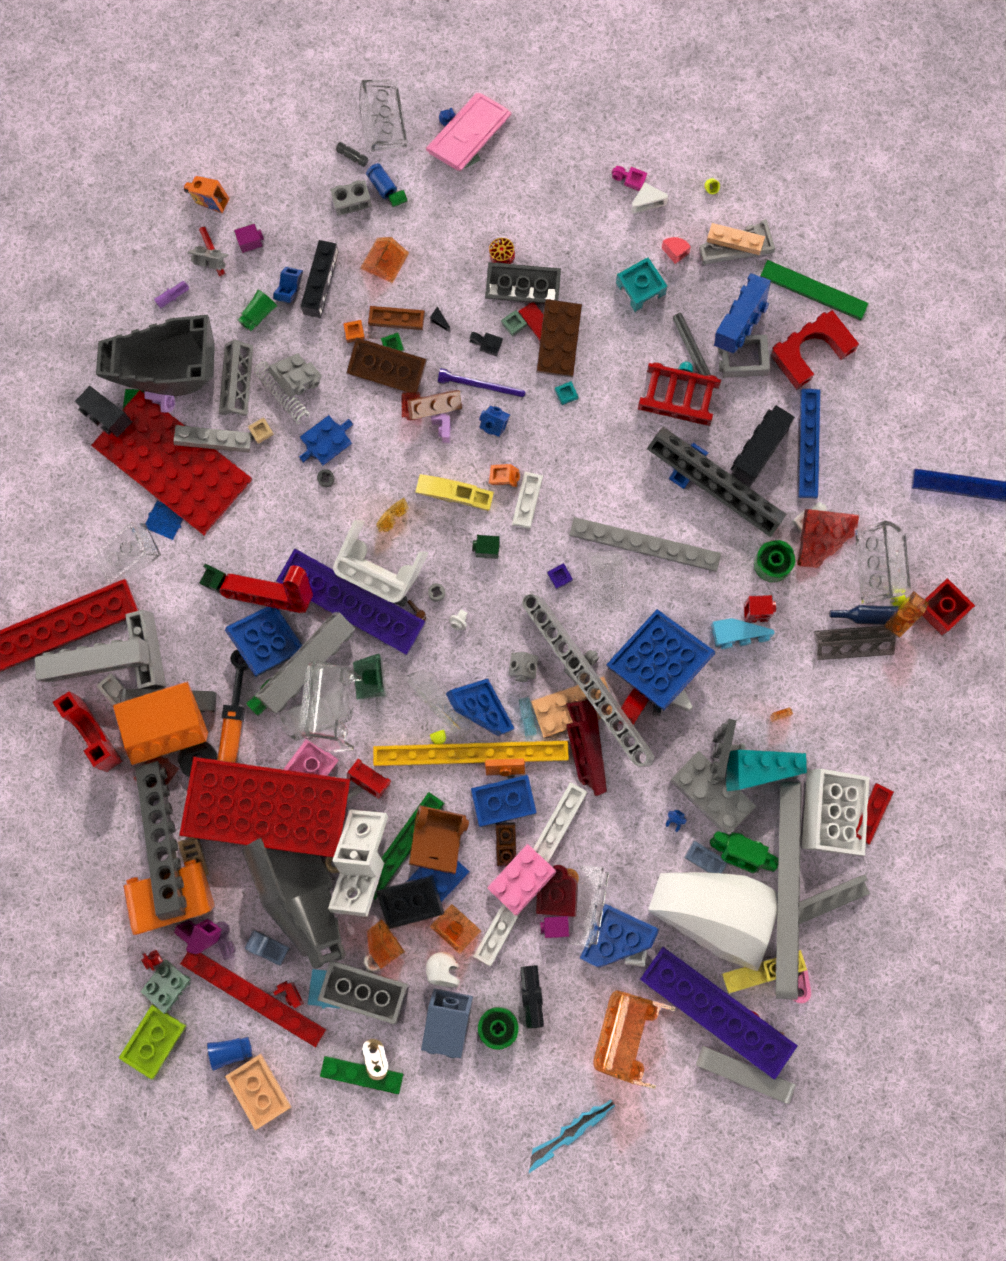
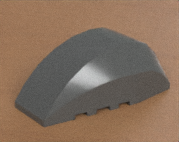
M208 314L170 318L165 320V323L159 325L157 323L151 324L147 329L140 331L136 329L131 331V334L125 336L120 334L98 341L96 375L130 388L169 396L187 395L201 389L214 376L215 343Z

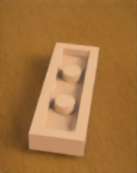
M712 223L707 237L708 243L760 255L765 236Z

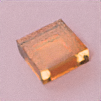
M788 707L773 712L770 718L772 722L791 717L793 712Z

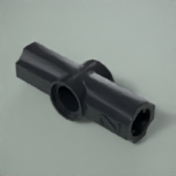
M538 965L521 967L523 986L521 992L523 1007H525L527 1029L544 1027L542 1013L543 998L542 989L539 984Z

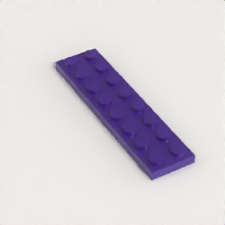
M294 548L276 580L278 583L283 584L290 566L295 565L303 568L306 571L313 593L312 602L331 613L340 612L349 623L408 655L426 623L424 620L392 602L337 576L333 569Z
M665 947L661 948L640 978L642 982L774 1080L798 1047V1045Z

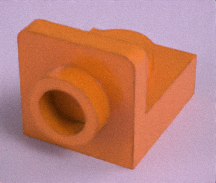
M512 464L491 465L489 477L491 485L509 484L512 487H517V482L520 479L519 469Z

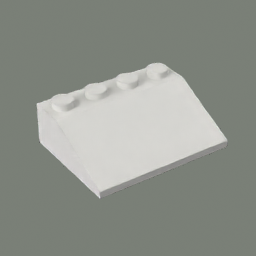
M826 769L807 770L802 849L865 856L870 777ZM862 814L863 823L857 833L862 836V839L859 840L858 837H856V828L859 824V819Z

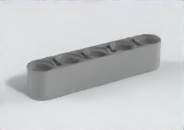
M702 1046L696 1062L698 1067L787 1104H790L796 1087L794 1083L779 1077L774 1080L758 1068L705 1046Z

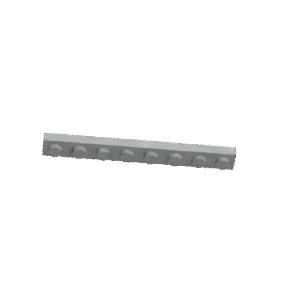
M576 517L573 519L569 534L571 537L714 572L718 570L721 557L720 552Z

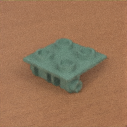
M165 959L140 992L165 1014L168 1010L172 1009L171 1007L175 1001L179 1000L178 996L183 994L182 990L184 991L187 985H190L191 978L183 975Z

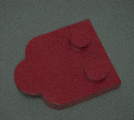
M554 865L553 868L557 871L556 874L537 893L536 914L576 917L577 880L569 875L565 866Z

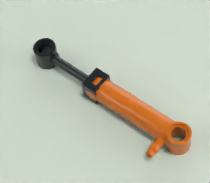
M238 650L233 651L230 657L231 663L235 666L236 675L231 705H223L221 717L223 724L217 758L219 761L233 763L237 762L242 722L244 723L246 710L244 707L239 706L244 670L249 669L246 662L242 664L237 663L238 658L241 656Z

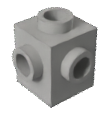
M527 652L511 653L508 675L515 677L516 681L519 682L535 679L538 656Z

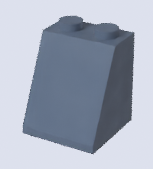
M434 988L428 1006L421 1051H426L429 1054L446 1055L449 1058H461L473 996Z

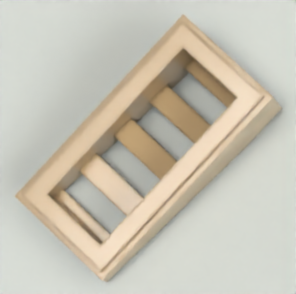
M189 838L179 841L178 845L183 861L186 862L192 859L202 860L206 876L209 875L200 839ZM195 844L194 848L186 850V846ZM194 852L198 853V855L188 858L187 854Z

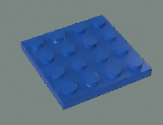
M656 609L606 666L664 711L715 655V651Z

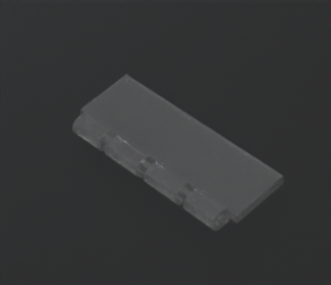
M581 865L578 882L577 916L572 917L568 944L590 948L591 944H598L600 931L593 930L594 926H601L603 911L597 910V906L604 907L606 890H601L600 887H607L609 873L603 872L604 868Z

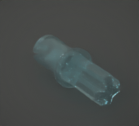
M530 698L519 699L522 715L520 720H523L525 737L537 735L534 722L535 715L532 712Z

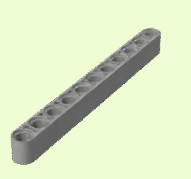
M533 594L526 595L522 601L524 609L631 761L640 767L652 765L654 762L653 752L545 600ZM536 599V606L532 608V601ZM546 614L547 620L543 623L542 617ZM557 629L558 634L553 638L552 633ZM568 644V651L564 653L563 647ZM578 659L579 666L574 668V661ZM589 674L590 681L586 684L584 679ZM597 690L601 691V697L599 699H596L595 697ZM609 705H611L612 707V713L610 715H608L606 712V709ZM620 721H622L624 725L621 731H619L617 728V725ZM631 737L635 739V743L632 747H630L628 743ZM643 752L646 755V761L644 763L640 761V755Z
M781 782L776 999H798L801 782Z

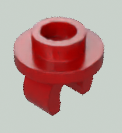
M157 950L150 952L148 956L146 953L142 954L144 958L141 961L146 970L150 968L154 971L153 966L163 962Z

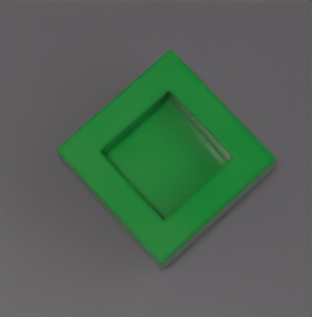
M398 332L380 338L383 346L405 351Z

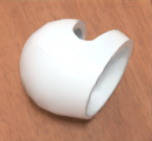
M438 952L432 955L426 963L428 982L443 987H459L460 980L449 973V970L459 969L455 957L447 952Z

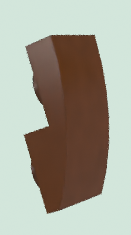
M496 823L497 866H508L516 857L515 823Z

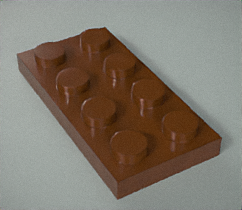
M550 299L545 300L536 373L573 377L582 304Z
M356 337L346 373L417 395L428 359Z

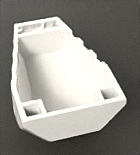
M700 872L660 873L648 912L666 924L672 925L680 933L695 940L697 944L707 948L717 957L758 971L776 919L778 893L762 882L743 875Z

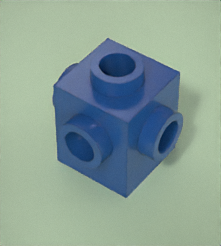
M490 405L486 411H482L479 417V421H481L479 428L487 434L500 437L506 429L511 414L502 411L499 407Z

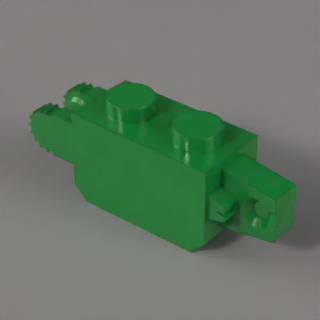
M717 831L709 841L711 847L722 852L721 857L724 862L752 874L757 873L760 869L775 872L778 868L779 858L768 852L769 847L759 841L746 838L740 833L731 832L728 835L724 832L722 833V831Z

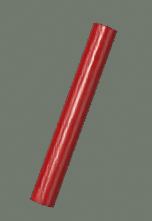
M201 227L199 231L207 249L214 250L215 247L206 227ZM216 269L219 276L226 274L224 269Z

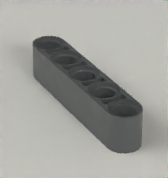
M121 689L120 703L161 689ZM192 690L200 712H204V710L216 712L217 692Z

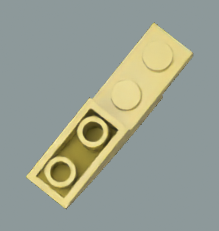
M422 474L419 475L415 493L448 502H456L486 511L490 510L494 494L492 491L477 488L475 485Z
M801 950L799 951L798 973L807 970ZM776 958L761 962L758 971L743 967L723 973L722 977L728 994L776 980Z

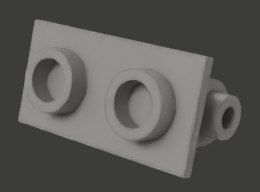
M196 246L195 249L187 252V254H192L191 261L195 265L207 267L209 261V268L217 270L225 268L226 264L223 262V258L227 257L228 254L221 253L220 250H208L204 246Z

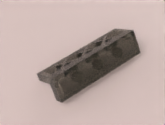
M891 625L814 631L817 643V660L895 654L896 634ZM883 642H890L889 649H880L878 646ZM865 643L872 645L865 651L859 649ZM844 645L852 646L848 652L840 650ZM823 646H831L833 648L829 653L822 654Z

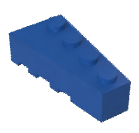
M752 273L747 278V286H742L738 300H734L729 314L725 315L715 334L714 346L733 354L738 347L741 348L743 346L745 337L750 336L754 324L757 325L759 323L761 314H765L769 306L767 299L771 280Z

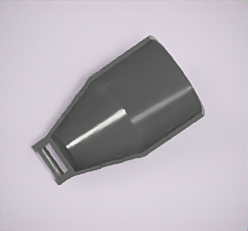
M262 838L245 846L242 849V853L263 908L304 957L308 956L311 966L317 969L330 961L344 959L345 950L341 943L338 918H334V913H331L328 909L331 901L330 889L333 888L323 857L267 849L263 844ZM329 948L331 953L322 956L321 951Z

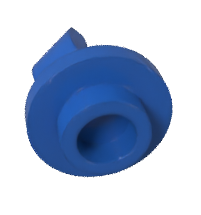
M452 108L441 111L439 122L446 127L456 116V113Z
M679 810L669 811L666 827L671 822L677 824L675 831L678 832L681 824H685L687 821L684 813Z

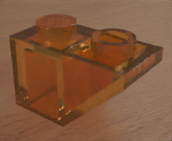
M913 591L901 603L884 626L900 638L925 613L929 603Z

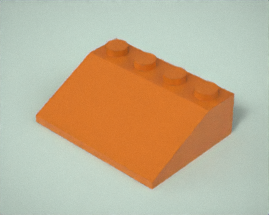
M188 681L113 705L124 748L132 765L207 741L209 732Z

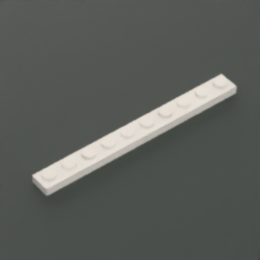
M571 782L533 848L547 862L551 859L587 794L586 790ZM502 904L473 957L491 967L520 913L516 916Z

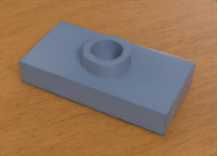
M693 841L684 856L685 859L708 873L722 874L728 864L723 861L722 857L696 841Z

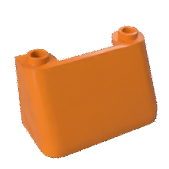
M195 859L186 861L179 870V876L182 877L184 882L182 896L184 895L186 898L187 907L184 908L185 915L161 921L156 916L151 878L138 880V877H133L126 880L123 888L133 935L205 914L215 907L202 860L198 862ZM167 873L163 880L168 879L171 873ZM174 892L168 893L166 899L171 898Z

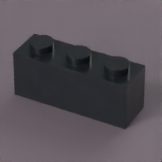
M90 385L74 401L79 406L78 411L85 417L89 415V419L96 426L102 425L101 429L108 435L112 433L118 438L133 422L125 412Z

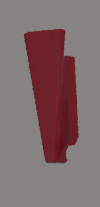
M588 698L567 703L572 722L566 724L579 782L593 789L595 796L606 793L607 786L597 711Z

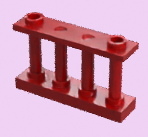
M657 362L648 364L647 372L652 373L647 396L644 398L640 397L638 410L706 426L711 425L713 414L708 409L713 388L719 389L722 379H718L714 375L705 376L666 367ZM659 375L670 377L665 401L662 402L654 399ZM677 379L688 382L683 405L681 406L673 405L672 403ZM695 383L706 386L700 410L691 409L690 407Z

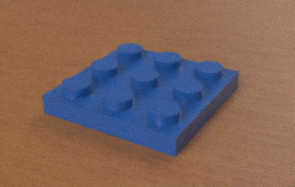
M265 607L225 628V632L255 677L288 661L302 646L277 608Z

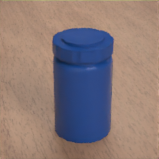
M376 163L368 168L366 175L383 199H387L388 195L397 191V187L381 164Z

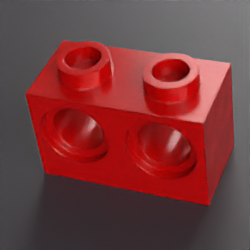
M772 595L748 596L744 603L745 622L756 623L759 620L760 622H768L773 617L774 612H776V602L772 600Z

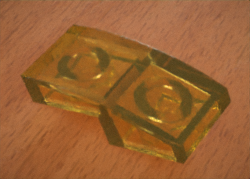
M405 498L394 503L380 517L376 524L379 532L390 531L394 527L393 525L396 524L394 516L400 517L407 512L406 510L409 507Z

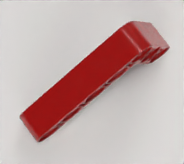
M295 565L289 567L283 584L236 574H227L219 590V593L228 599L297 613H306L313 597L306 571Z

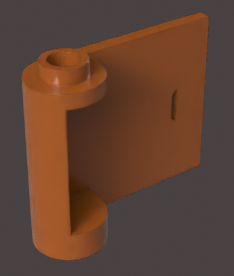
M420 805L416 814L409 865L455 874L460 838L463 832L467 831L469 825L466 815Z

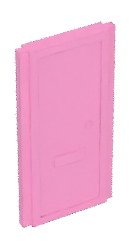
M476 93L426 147V151L457 171H461L511 116V112L485 95Z

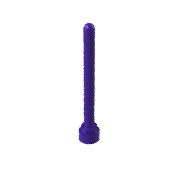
M440 368L438 383L445 384V382L449 383L451 381L519 397L526 395V392L522 389L454 375L444 368Z

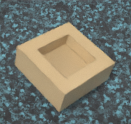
M264 417L248 426L258 444L274 435Z

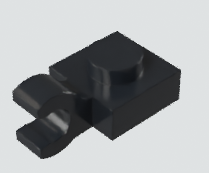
M471 332L469 338L470 343L480 345L481 352L494 356L498 355L503 338L487 332L484 337L476 332Z

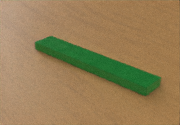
M767 260L760 277L771 280V283L860 321L869 304Z
M428 792L419 806L440 810L445 803ZM419 806L381 859L384 862V866L376 891L386 887L410 853ZM376 891L373 897L374 900L378 898Z

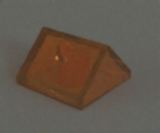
M392 237L377 238L360 269L393 283L409 252Z
M453 904L430 926L459 954L481 932Z

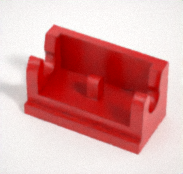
M359 758L347 772V779H350L377 799H380L391 783L389 778L383 777L362 763V760Z

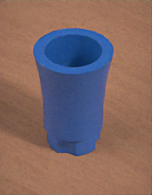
M249 1037L207 1043L209 1060L213 1071L253 1056Z

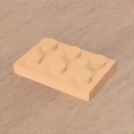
M259 1054L225 1076L255 1130L292 1107L262 1054Z

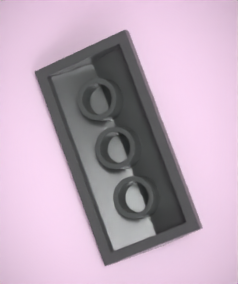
M488 262L485 299L545 304L546 299L558 301L561 268Z

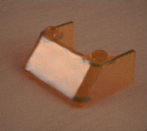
M619 990L614 991L608 1002L593 1060L594 1068L601 1073L628 1083L655 1089V1084L642 1080L644 1066L635 1059L645 1021L656 1020L660 1008L675 1011L676 1007Z

